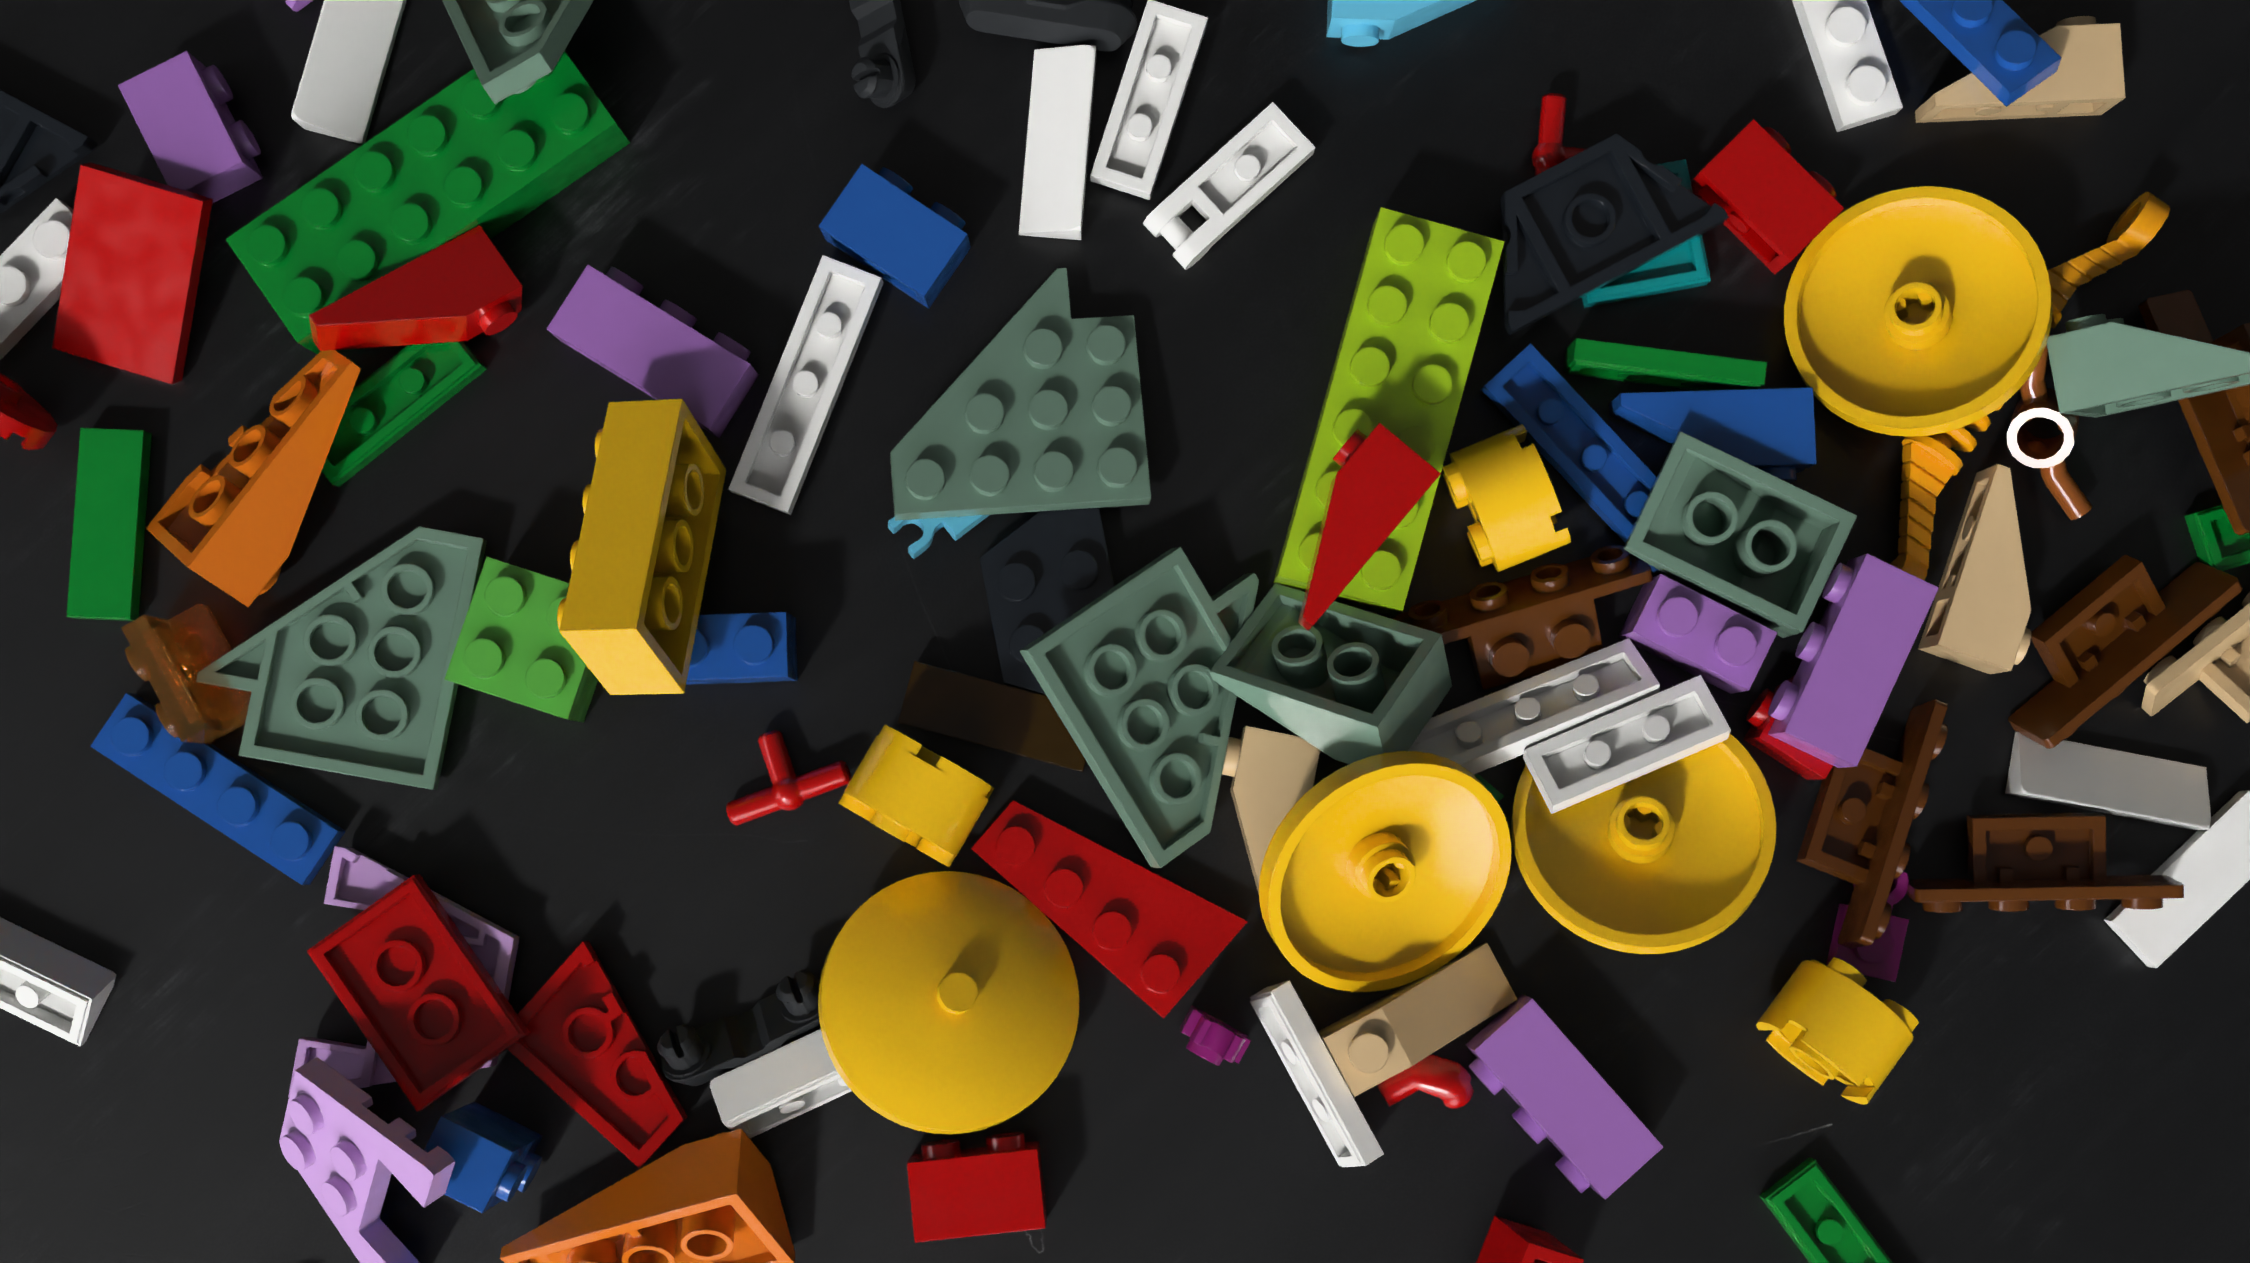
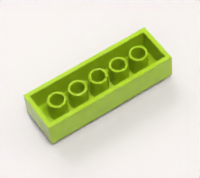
M1383 207L1380 208L1370 234L1273 583L1306 591L1331 482L1342 468L1333 458L1357 429L1368 437L1375 427L1381 423L1441 473L1505 241ZM1440 476L1335 599L1336 601L1393 617L1403 611Z

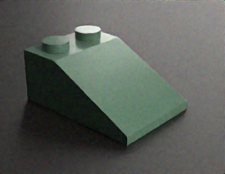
M2105 314L2069 320L2065 322L2066 333L2049 336L2047 340V349L2060 414L2098 418L2250 385L2249 352L2124 325L2123 318L2107 320Z
M1680 431L1672 444L1623 549L1682 585L1776 631L1778 636L1785 638L1804 631L1857 515Z
M1275 583L1211 668L1212 680L1335 760L1351 764L1369 756L1382 753L1408 751L1452 687L1442 634L1336 601L1329 606L1313 627L1307 631L1298 623L1305 592Z

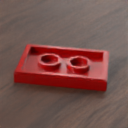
M92 162L81 164L52 349L169 384L182 381L213 199Z
M420 874L408 878L307 950L311 959L416 1111L426 1108L530 1033Z

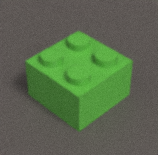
M486 557L444 680L563 719L584 723L598 679L559 632L557 622L558 607L561 600L567 596L569 583Z

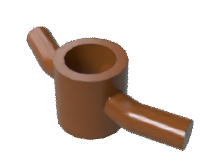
M2046 344L2040 361L2020 388L2022 398L2018 401L2007 431V445L2012 456L2019 462L2032 468L2040 469L2046 487L2069 519L2075 520L2085 515L2093 507L2067 471L2065 458L2070 454L2074 445L2079 425V416L2060 414L2056 391L2046 386L2045 373L2048 359ZM2035 417H2045L2055 421L2062 433L2053 438L2042 439L2033 436L2027 431L2024 423L2031 421Z

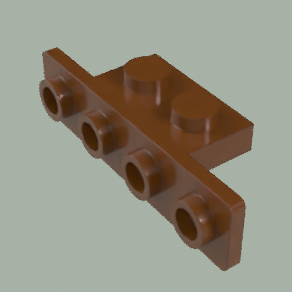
M2189 290L2151 297L2139 304V311L2148 330L2250 353V323L2242 324L2213 341L2195 297ZM2250 385L2178 400L2234 532L2237 535L2250 533Z
M1610 545L1597 549L1590 557L1566 564L1552 563L1542 565L1534 569L1530 575L1504 583L1487 582L1477 585L1470 593L1444 601L1428 600L1417 603L1408 612L1398 614L1393 619L1442 634L1444 644L1467 638L1475 678L1482 690H1486L1549 671L1603 649L1594 599L1651 582L1653 575L1651 566L1624 550V546Z
M2128 555L2122 556L2031 632V640L2054 680L2009 716L2008 721L2012 728L2047 749L2054 748L2061 741L2071 736L2079 726L2109 701L2119 696L2128 685L2158 660L2168 655L2176 645L2206 620L2216 615L2224 605L2238 595L2243 589L2238 578L2202 562H2196L2158 592L2142 561Z
M1933 699L1912 708L1895 760L1865 748L1857 767L1837 768L1833 766L1826 779L1822 780L1796 861L1855 884L1838 937V944L1852 949L1872 945L1874 940L1882 936L1888 926L1892 907L1887 902L1893 880L1902 874L1909 860L1911 847L1906 842L1911 822L1912 819L1920 815L1929 796V784L1924 782L1931 760L1935 759L1941 752L1948 735V726L1943 723L1948 704Z
M2099 812L1967 815L1968 878L1909 879L1906 895L1914 902L1922 903V910L1936 913L1960 912L1963 910V902L1988 901L1989 909L2004 912L2029 910V901L2055 900V908L2074 911L2093 910L2096 908V900L2121 899V906L2130 909L2163 908V898H2184V884L2167 875L2107 876L2106 816Z

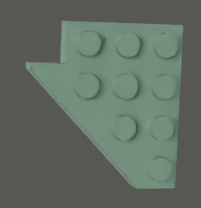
M594 0L442 1L481 85L494 104L512 94H519L528 90L538 79L553 71Z
M1057 268L890 452L895 521L1149 505L1151 490L1134 315L1071 319L1067 268Z
M419 526L199 671L196 682L251 692L239 756L437 790L458 684L444 679L481 574L487 540Z
M1181 547L1169 549L1019 650L1150 867L1162 868L1211 831L1237 696L1212 680L1210 670L1252 615L1259 585V579L1256 574L1248 573L1242 575L1210 597Z

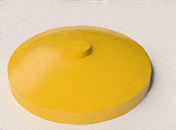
M1935 186L1908 187L1888 191L1857 203L1842 212L1806 247L1791 275L1786 292L1784 328L1788 348L1799 375L1806 386L1813 388V395L1825 407L1843 420L1860 428L1891 436L1913 437L1945 433L1976 422L1995 411L2022 387L2034 371L2044 352L2051 329L2053 308L2049 274L2044 258L2029 232L2016 218L1990 200L1959 189Z
M1731 734L1725 741L1553 814L1550 813L1527 765H1525L1517 784L1512 808L1511 830L1515 857L1520 872L1537 901L1554 919L1574 934L1602 947L1626 953L1662 954L1694 947L1723 932L1748 909L1757 896L1768 874L1776 844L1775 808L1765 777L1750 753Z
M1397 751L1369 756L1338 769L1313 786L1295 803L1276 829L1265 853L1260 872L1259 903L1262 918L1270 936L1284 957L1302 975L1316 983L1329 988L1350 992H1374L1406 985L1433 973L1460 954L1482 931L1493 915L1506 887L1510 871L1511 838L1509 827L1500 805L1486 787L1470 771L1448 758L1419 751Z
M956 871L929 872L899 880L883 888L864 902L847 920L834 940L822 970L818 995L819 1023L826 1049L837 1072L854 1094L872 1110L901 1126L933 1134L970 1133L995 1126L1015 1116L1038 1099L1056 1079L1068 1058L1077 1031L1079 1018L1078 981L1069 951L1059 932L1046 915L1025 896L1001 882L981 875Z

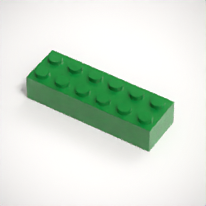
M565 50L552 72L538 79L528 90L519 94H512L494 104L481 85L475 70L472 69L225 240L296 342L318 354L321 351L313 342L309 321L310 314L478 225L482 227L491 240L623 149L630 142Z

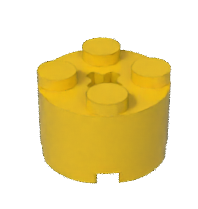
M1523 424L1450 453L1452 463L1443 466L1445 473L1443 477L1456 509L1468 505L1475 523L1467 526L1469 531L1467 536L1480 567L1482 568L1493 563L1497 572L1571 543L1568 527L1557 532L1554 530L1553 524L1558 523L1555 515L1561 513L1562 510L1534 443L1524 448L1520 446V443L1525 442L1527 430Z
M884 724L848 783L838 804L870 821V823L901 841L917 847L916 849L945 866L950 867L987 805L994 788L943 756L937 755L917 741Z
M1835 957L1832 958L1827 966L1813 959L1811 961H1802L1756 1023L1758 1030H1772L1766 1041L1781 1056L1811 1079L1824 1085L1828 1079L1834 1080L1835 1078L1847 1085L1840 1096L1858 1104H1868L1912 1043V1032L1919 1023L1918 1019L1897 1002L1890 999H1885L1882 1002L1864 989L1863 986L1867 982L1866 978L1847 962Z

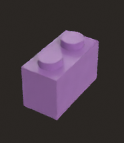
M185 51L118 85L167 185L212 198V203L263 178L253 158L261 154L259 145L243 120L235 122L226 102L233 99V94L225 78L215 65L206 67L188 51Z
M1660 574L1653 577L1651 582L1643 584L1618 638L1622 640L1630 638L1634 646L1696 677L1701 675L1704 681L1733 694L1750 690L1777 632Z

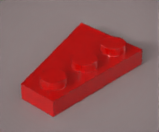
M589 940L583 941L517 1014L530 1033L509 1047L508 1050L640 1169L688 1116Z

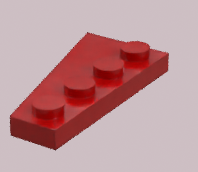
M1014 800L971 848L1163 1019L1248 922Z

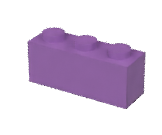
M587 265L547 327V330L564 344L656 400L683 399L698 425L720 438L759 376L751 364L746 362L751 352L720 332L717 333L712 341L692 329L697 319L664 299L659 308L643 299L639 294L644 287L615 267L611 266L607 274L604 275L590 265Z
M1869 554L1850 559L1846 565L1839 563L1831 573L1823 591L1822 597L1828 600L1829 603L1820 623L1811 622L1797 646L1795 656L1802 659L1795 677L1792 683L1785 680L1781 684L1770 704L1768 715L1775 718L1768 735L1837 768L1857 767L1939 587Z
M1521 994L1517 998L1518 1000L1511 1003L1465 1044L1476 1057L1469 1065V1068L1493 1095H1496L1504 1088L1520 1107L1512 1114V1117L1536 1144H1539L1546 1137L1563 1155L1555 1163V1166L1581 1194L1591 1187L1593 1191L1606 1200L1657 1154L1663 1146L1532 998Z

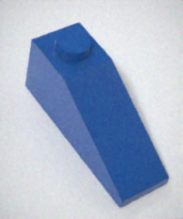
M1813 388L1620 393L1609 403V416L1667 443L1673 444L1677 434L1681 431L1788 483L1797 481L1796 473H1800L1817 464Z

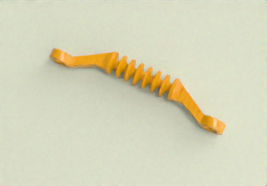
M2150 192L2143 193L2130 204L2114 224L2107 237V244L2048 270L2053 308L2051 328H2055L2061 320V311L2078 286L2106 273L2107 270L2120 265L2123 261L2138 255L2163 226L2170 212L2169 205ZM2001 405L1995 411H1999L2003 405ZM1988 416L1959 429L1929 436L1905 437L1901 442L1903 445L1902 462L1904 464L1902 465L1901 474L1903 482L1901 483L1900 497L1902 501L1900 502L1899 555L1890 565L1925 581L1929 568V551L1931 550V534L1933 532L1936 510V497H1938L1952 475L1956 476L1963 466L1962 460L1951 448L1962 452H1972L1977 442L1965 427L1978 432L1986 431L1991 424Z

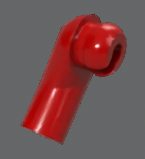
M1434 1054L1427 1056L1412 1067L1376 1085L1389 1107L1417 1091H1422L1442 1099L1444 1105L1452 1109L1465 1106L1473 1095L1470 1073L1460 1063Z

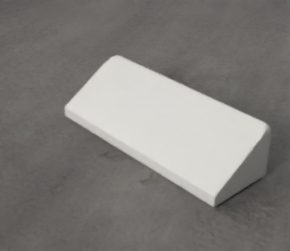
M324 0L292 108L291 117L305 130L362 145L365 144L407 0Z
M1074 45L1034 50L1019 235L1081 240L1097 58L1095 45Z
M2015 732L2005 794L2191 830H2209L2211 810L2206 767L2066 740L2061 741L2054 748L2047 749L2019 732Z
M0 917V1008L81 1047L86 1042L114 986L116 974Z
M821 1029L726 1072L710 1082V1089L722 1123L731 1131L742 1128L749 1138L757 1136L852 1091L839 1075L829 1057Z

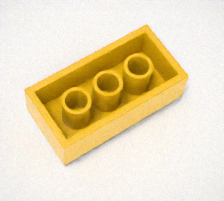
M683 399L609 402L604 426L598 430L595 437L596 463L591 484L586 485L583 492L584 518L580 537L571 547L570 565L572 573L567 596L561 600L557 612L559 632L610 695L684 694L726 468Z

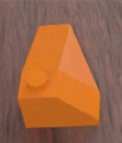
M335 350L319 352L273 396L269 406L271 415L261 424L254 425L249 429L244 425L238 428L228 438L229 446L232 447L231 452L212 470L200 464L190 473L146 529L187 568L249 608L258 595L267 592L275 584L280 575L282 564L290 555L361 368Z
M741 1128L731 1132L718 1133L712 1137L676 1148L501 1248L500 1259L504 1263H795V1249L771 1164Z

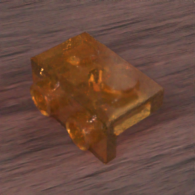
M196 604L169 620L143 615L121 627L130 644L125 649L127 659L133 670L142 680L150 681L160 700L155 705L157 716L170 735L175 738L179 737L181 742L210 744L245 725L251 697L250 691L196 682L199 671L232 650L209 606Z

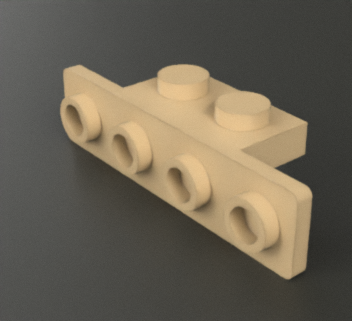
M2250 592L2242 602L2244 607L2228 621L2220 616L2208 623L2194 638L2193 644L2195 647L2177 660L2173 655H2170L2152 668L2144 679V683L2147 686L2145 687L2141 708L2151 717L2154 716L2195 682L2200 680L2246 723L2250 722Z

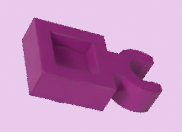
M1902 872L1898 878L1893 880L1887 899L1892 908L1893 904L1899 902L1908 890L1909 879L1908 874ZM1839 904L1826 966L1835 957L1852 965L1863 975L1896 982L1909 919L1891 915L1886 930L1879 939L1874 940L1872 945L1850 949L1838 944V937L1849 906Z
M1191 1005L1180 1026L1181 1033L1190 1037L1186 1048L1217 1066L1221 1065L1223 1059L1230 1063L1236 1062L1239 1064L1251 1042L1248 1035Z

